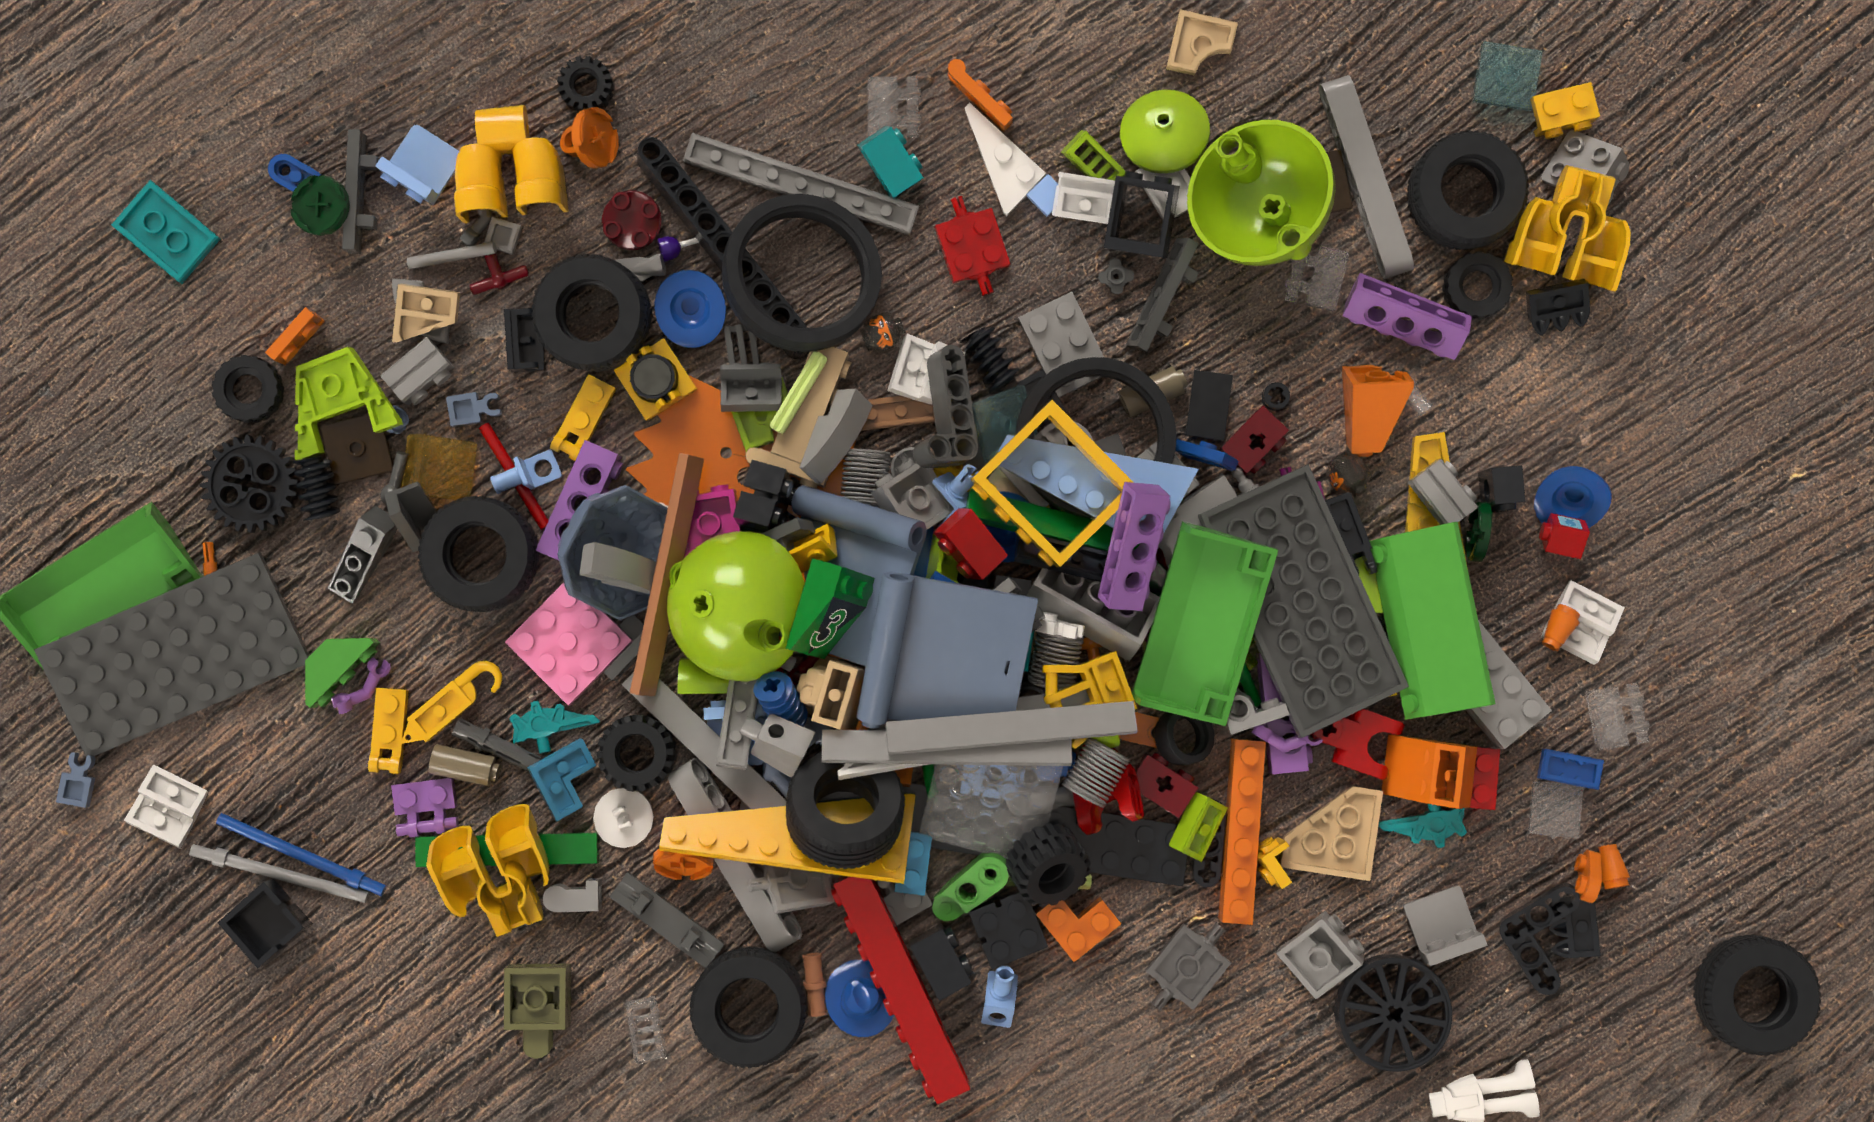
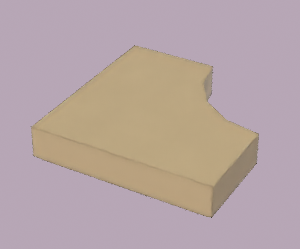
M1180 9L1166 69L1195 76L1199 65L1208 57L1216 54H1230L1238 23Z

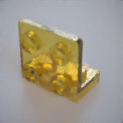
M424 434L407 435L405 452L409 455L401 488L419 482L428 497L450 500L471 497L477 444L470 441Z

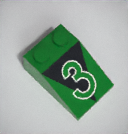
M812 558L786 649L825 659L865 610L868 600L873 593L875 578Z

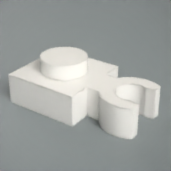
M1043 612L1046 618L1040 621L1042 626L1035 630L1050 635H1061L1077 639V637L1083 638L1085 626L1058 620V614Z

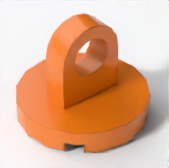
M598 107L579 111L574 117L572 126H569L561 135L560 147L562 151L572 157H579L580 161L587 167L594 169L603 168L608 163H612L618 152L619 136L617 129L612 128L610 122H613V120L605 110Z
M659 849L654 852V869L657 873L667 878L682 880L683 875L690 876V880L705 878L713 870L714 858L666 852Z

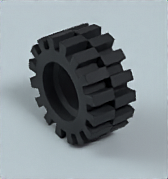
M578 56L575 57L576 61L572 62L569 60L566 62L568 66L561 68L560 72L562 75L561 77L558 76L557 82L559 83V93L567 106L571 109L573 108L577 113L591 107L601 108L604 105L606 108L609 105L608 99H612L614 95L612 93V89H614L613 78L607 67L600 60H593L591 56H586L585 59ZM582 75H591L597 80V88L589 96H581L575 91V82Z

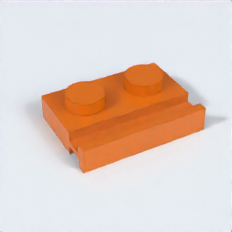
M305 307L265 353L274 361L286 366L304 344L317 332L325 320L317 313Z

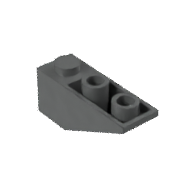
M375 505L358 519L327 589L352 604L360 595L397 531V527L389 517V513Z

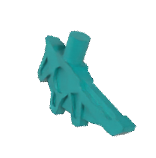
M539 701L531 702V711L522 717L513 714L509 718L514 727L513 743L525 742L528 739L537 740L539 754L551 752L548 737H551L552 734L600 723L596 716L566 711L565 706L562 704H557L555 708H542Z
M1428 804L1429 811H1425L1423 814L1379 821L1378 825L1383 831H1394L1410 836V841L1419 844L1421 839L1434 840L1437 848L1445 847V838L1450 837L1455 832L1460 837L1467 833L1462 822L1464 808L1443 810L1440 806Z

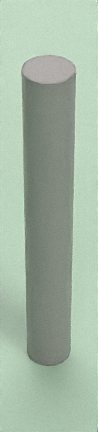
M494 242L407 257V265L409 269L496 254L497 249Z

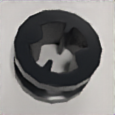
M1279 382L1269 384L1262 392V403L1267 409L1272 411L1284 408L1290 400L1288 387ZM1278 389L1281 391L1280 397L1283 399V402L1277 401L1276 404H1273L1271 402L1272 396L1268 393L1270 390L1274 392Z

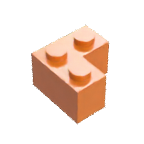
M1101 897L1096 899L1078 915L1063 900L1059 901L1056 905L1051 906L1047 904L1045 907H1038L1034 911L1073 962L1077 961L1121 925V922Z

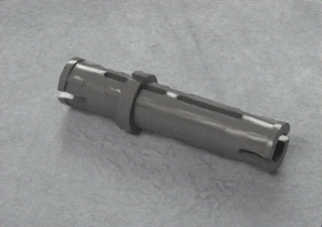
M462 718L457 721L452 731V736L476 746V750L480 752L484 750L528 772L527 767L542 759V756L531 753L491 733V729H482Z

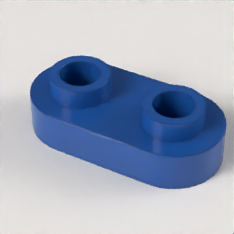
M278 154L268 164L270 177L292 192L307 177L321 175L313 168L288 154ZM289 166L290 173L283 176L282 169Z

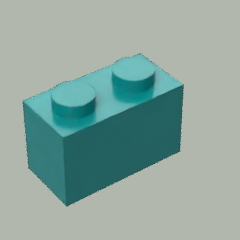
M886 125L857 144V147L888 195L894 198L923 178L919 171L923 167L915 154L909 155L903 145L907 141L898 128L893 130L891 126Z

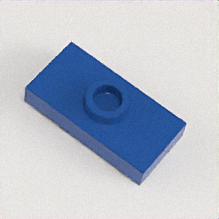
M1176 439L1175 452L1181 456L1229 471L1236 470L1239 461L1225 452L1218 451L1216 445L1205 441H1200V444L1197 445Z
M1544 748L1541 751L1537 778L1599 790L1604 760Z

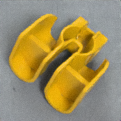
M519 105L476 110L475 129L477 143L461 147L456 157V191L454 193L456 216L463 223H469L468 211L490 209L497 211L503 218L508 217L504 178L501 171V161L504 154H513L517 183L515 186L516 209L522 216L527 215V205L534 203H554L559 206L563 213L568 212L565 175L560 156L548 139L530 138L526 106Z
M1566 165L1559 176L1553 200L1548 201L1535 197L1527 205L1518 224L1515 238L1509 244L1504 262L1555 276L1567 238L1566 231L1569 222L1574 215L1583 217L1573 255L1568 258L1562 277L1573 281L1585 279L1591 285L1616 292L1630 247V228L1627 221L1606 216L1607 206L1616 179L1604 174Z
M518 804L508 807L492 816L487 822L485 841L501 876L505 877L507 884L496 887L480 856V845L471 826L466 825L452 828L437 836L431 842L426 862L427 869L444 904L452 914L458 917H465L466 905L477 898L478 905L486 913L497 937L509 933L512 929L524 924L530 925L543 920L542 905L530 877L542 874L543 887L548 885L549 863L543 843L537 833V823L529 805Z

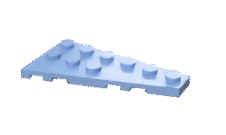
M1007 435L1006 438H1005V440H1004V442L1002 443V445H1001L999 451H1000L1014 436H1012V435ZM1026 438L999 465L1003 469L1094 518L1121 493L1074 446ZM1104 452L1134 483L1156 484L1170 495V510L1166 514L1163 524V531L1165 532L1199 469ZM1117 511L1105 522L1106 525L1114 528ZM1147 514L1140 519V522L1146 518Z

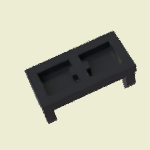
M532 308L504 309L507 369L512 373L545 371L544 346L540 343V339H538L537 333L534 330Z

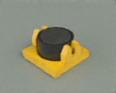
M665 338L652 346L642 347L638 354H631L628 356L627 362L614 369L617 377L646 421H649L697 390Z

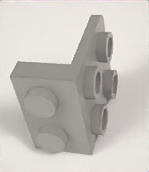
M1571 130L1563 139L1541 177L1544 183L1556 187L1559 176L1566 165L1614 177L1616 180L1608 203L1609 205L1618 183L1626 178L1630 164L1622 148Z

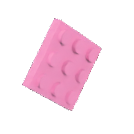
M564 582L505 641L569 706L633 642L606 613L568 595Z

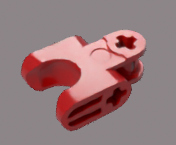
M1362 709L1328 725L1331 727L1330 732H1324L1323 734V730L1320 729L1310 734L1313 739L1321 738L1323 739L1321 743L1336 748L1331 762L1381 780H1386L1389 770L1386 766L1375 762L1370 757L1367 748L1368 742L1373 735L1381 732L1400 735L1403 733L1405 725L1400 721Z
M1102 758L1122 770L1124 774L1102 764L1121 775V778H1118L1099 768L1119 780L1116 783L1096 771L1094 772L1116 784L1117 787H1113L1091 774L1089 775L1113 788L1114 791L1112 792L1094 781L1086 779L1110 792L1112 796L1106 795L1083 781L1081 782L1108 797L1109 800L1101 798L1107 804L1117 800L1120 812L1129 820L1134 822L1144 817V809L1135 769L1131 764H1124L1126 767L1124 770ZM1073 792L1079 828L1086 835L1099 832L1102 829L1101 814L1104 808Z

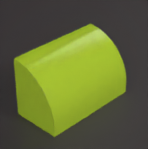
M687 657L680 658L678 666V694H727L729 680L712 676L700 669Z

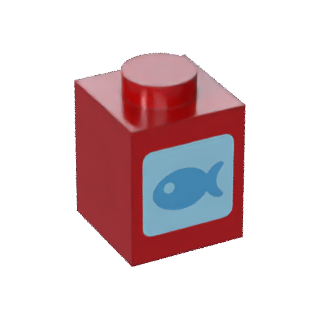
M1550 513L1548 521L1543 522L1541 525L1539 539L1542 540L1545 552L1581 559L1590 531L1585 520Z

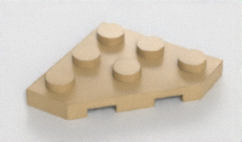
M1350 786L1283 836V840L1288 843L1289 847L1280 854L1279 864L1281 867L1370 881L1383 791Z

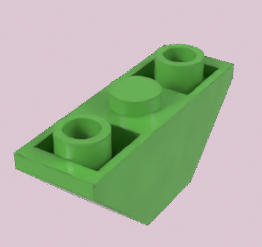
M376 638L326 639L305 660V704L309 708H317L319 705L321 707L326 706L335 695L333 691L340 684L344 686L356 675L354 669L361 662L366 664L370 658L376 655L378 651L375 648L381 642Z

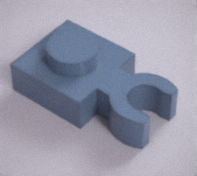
M477 392L447 396L450 426L459 427L483 423L481 414L485 413L492 417L502 415V410H491L489 408V403L492 400L500 399V395L489 393L482 400H479Z
M72 752L68 758L71 773L62 772L56 802L88 808L90 807L96 777L87 776V774L95 764V756L87 755L86 762L82 766L78 763L79 753Z

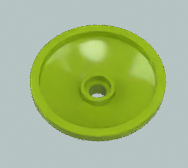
M1157 90L1143 95L1127 109L1120 126L1121 144L1127 157L1141 169L1159 174L1174 173L1191 166L1202 156L1210 138V123L1203 106L1192 96L1176 90ZM1163 119L1169 121L1165 125L1159 124V121Z

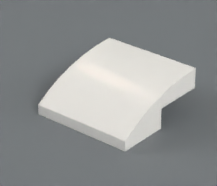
M907 333L903 337L887 391L933 405L927 360L930 355L947 346V344L939 341L936 344H932Z
M1570 580L1554 609H1556L1558 604L1573 608L1580 614L1578 619L1580 624L1560 648L1595 665L1601 658L1609 636L1614 634L1625 607ZM1546 624V626H1545V628H1544V630H1543V633H1542V635H1541V638H1543V639H1544V634H1545V631H1546V628H1547V624Z
M153 765L138 789L140 794L124 821L173 846L181 848L203 806L208 791Z

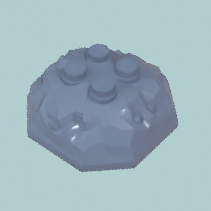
M626 485L606 493H595L583 500L570 519L568 527L563 531L558 544L557 556L568 595L618 620L647 609L650 594L601 583V580L579 575L583 545L597 542L620 548L657 562L668 508Z

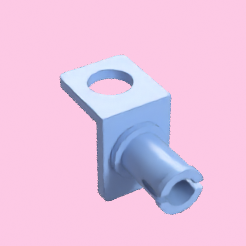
M547 450L525 460L518 456L514 457V468L491 476L490 479L496 493L500 494L520 484L531 490L561 478L562 473L553 451ZM540 460H547L552 466L551 473L546 477H540L535 472V465Z
M966 464L956 477L951 472L936 477L932 481L954 508L941 524L958 508H966L967 491L974 485L971 479L979 472L977 471L973 476L971 475L977 469L973 465Z
M1000 966L996 971L988 972L985 1002L981 1018L982 1024L1011 1027L1015 1010L1018 975L1014 974L1013 969L1008 966ZM1000 1013L1005 1015V1018L996 1019L991 1017L990 1014Z

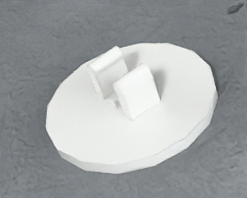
M624 788L611 790L602 796L595 807L593 817L595 829L602 840L611 846L620 848L635 846L643 841L651 831L654 820L652 805L647 798L638 791H626L627 789Z

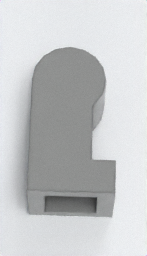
M589 878L586 880V887H568L561 883L554 884L544 892L543 904L552 912L599 911L602 909V878Z

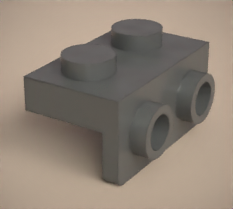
M764 362L761 364L732 363L720 365L721 412L779 410L782 405V374L780 364Z

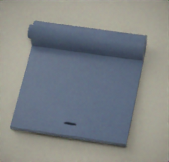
M802 485L798 487L793 495L791 502L793 512L800 515L801 519L812 521L814 529L829 523L835 530L837 557L827 563L842 566L875 578L873 593L868 600L865 610L829 653L866 666L883 573L914 574L926 538V525L923 521ZM808 571L804 573L805 581L807 578Z
M896 572L883 573L857 710V719L862 721L861 724L865 727L879 728L888 719L903 721L1016 711L1038 598Z

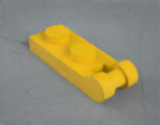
M588 374L564 422L552 440L550 449L557 453L562 451L569 455V459L575 461L584 440L590 441L616 388ZM570 432L579 437L575 444L567 441Z
M376 688L371 753L368 761L369 772L379 773L380 770H389L391 774L401 773L404 744L401 741L406 728L409 690ZM392 749L391 758H382V750Z

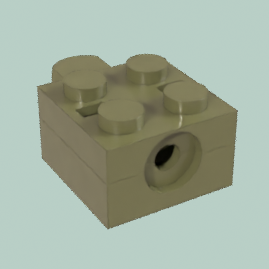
M509 964L504 968V1030H523L524 1053L530 1058H542L553 1048V1030H566L571 1025V964Z

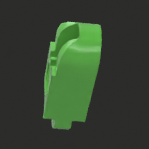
M993 850L982 852L935 894L932 905L934 915L943 921H954L1000 891L1007 884L1009 878L1006 859ZM993 869L996 871V875L990 877L987 875L986 870ZM970 883L975 886L977 891L968 893L963 889L962 884Z

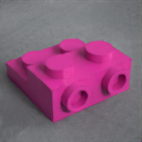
M728 484L710 487V493L699 494L698 489L684 558L700 544L714 536L741 531L733 518L738 503L737 491L729 489Z

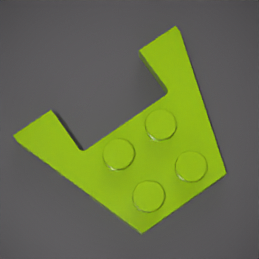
M346 347L296 366L295 405H298V424L295 425V431L298 432V450H295V460L313 458L325 453L317 427L318 422L364 405L367 407L375 433H381L403 425L402 419L354 348Z

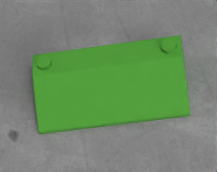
M151 501L0 595V619L42 668L34 649L203 576L171 525Z
M1182 521L1132 691L1133 698L1139 706L1226 726L1278 549Z
M1458 521L1371 540L1372 548L1370 550L1377 567L1375 575L1389 643L1409 687L1399 691L1405 720L1496 704Z

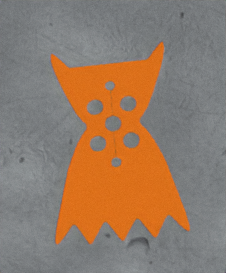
M689 375L697 390L659 413L660 423L634 432V436L652 452L653 458L627 467L626 471L646 488L647 492L643 495L668 506L678 456L680 453L704 458L698 487L699 494L710 493V487L728 484L729 489L737 491L738 500L741 491L754 494V489L744 487L737 479L738 472L744 467H750L746 457H744L746 450L732 413L721 412V390ZM773 430L774 442L778 434L775 430ZM774 442L758 449L771 452ZM855 442L853 443L850 449H854ZM722 448H730L732 455L729 458H723L720 454ZM842 459L828 476L825 488L817 486V489L838 496H844L841 492L845 490H842L841 487L846 485H843L841 482L847 481L842 479V477L847 475H843L842 472L847 471L843 470V467L850 466L844 465L843 462L851 461ZM788 505L787 511L796 518H801L800 515L793 512L792 506Z

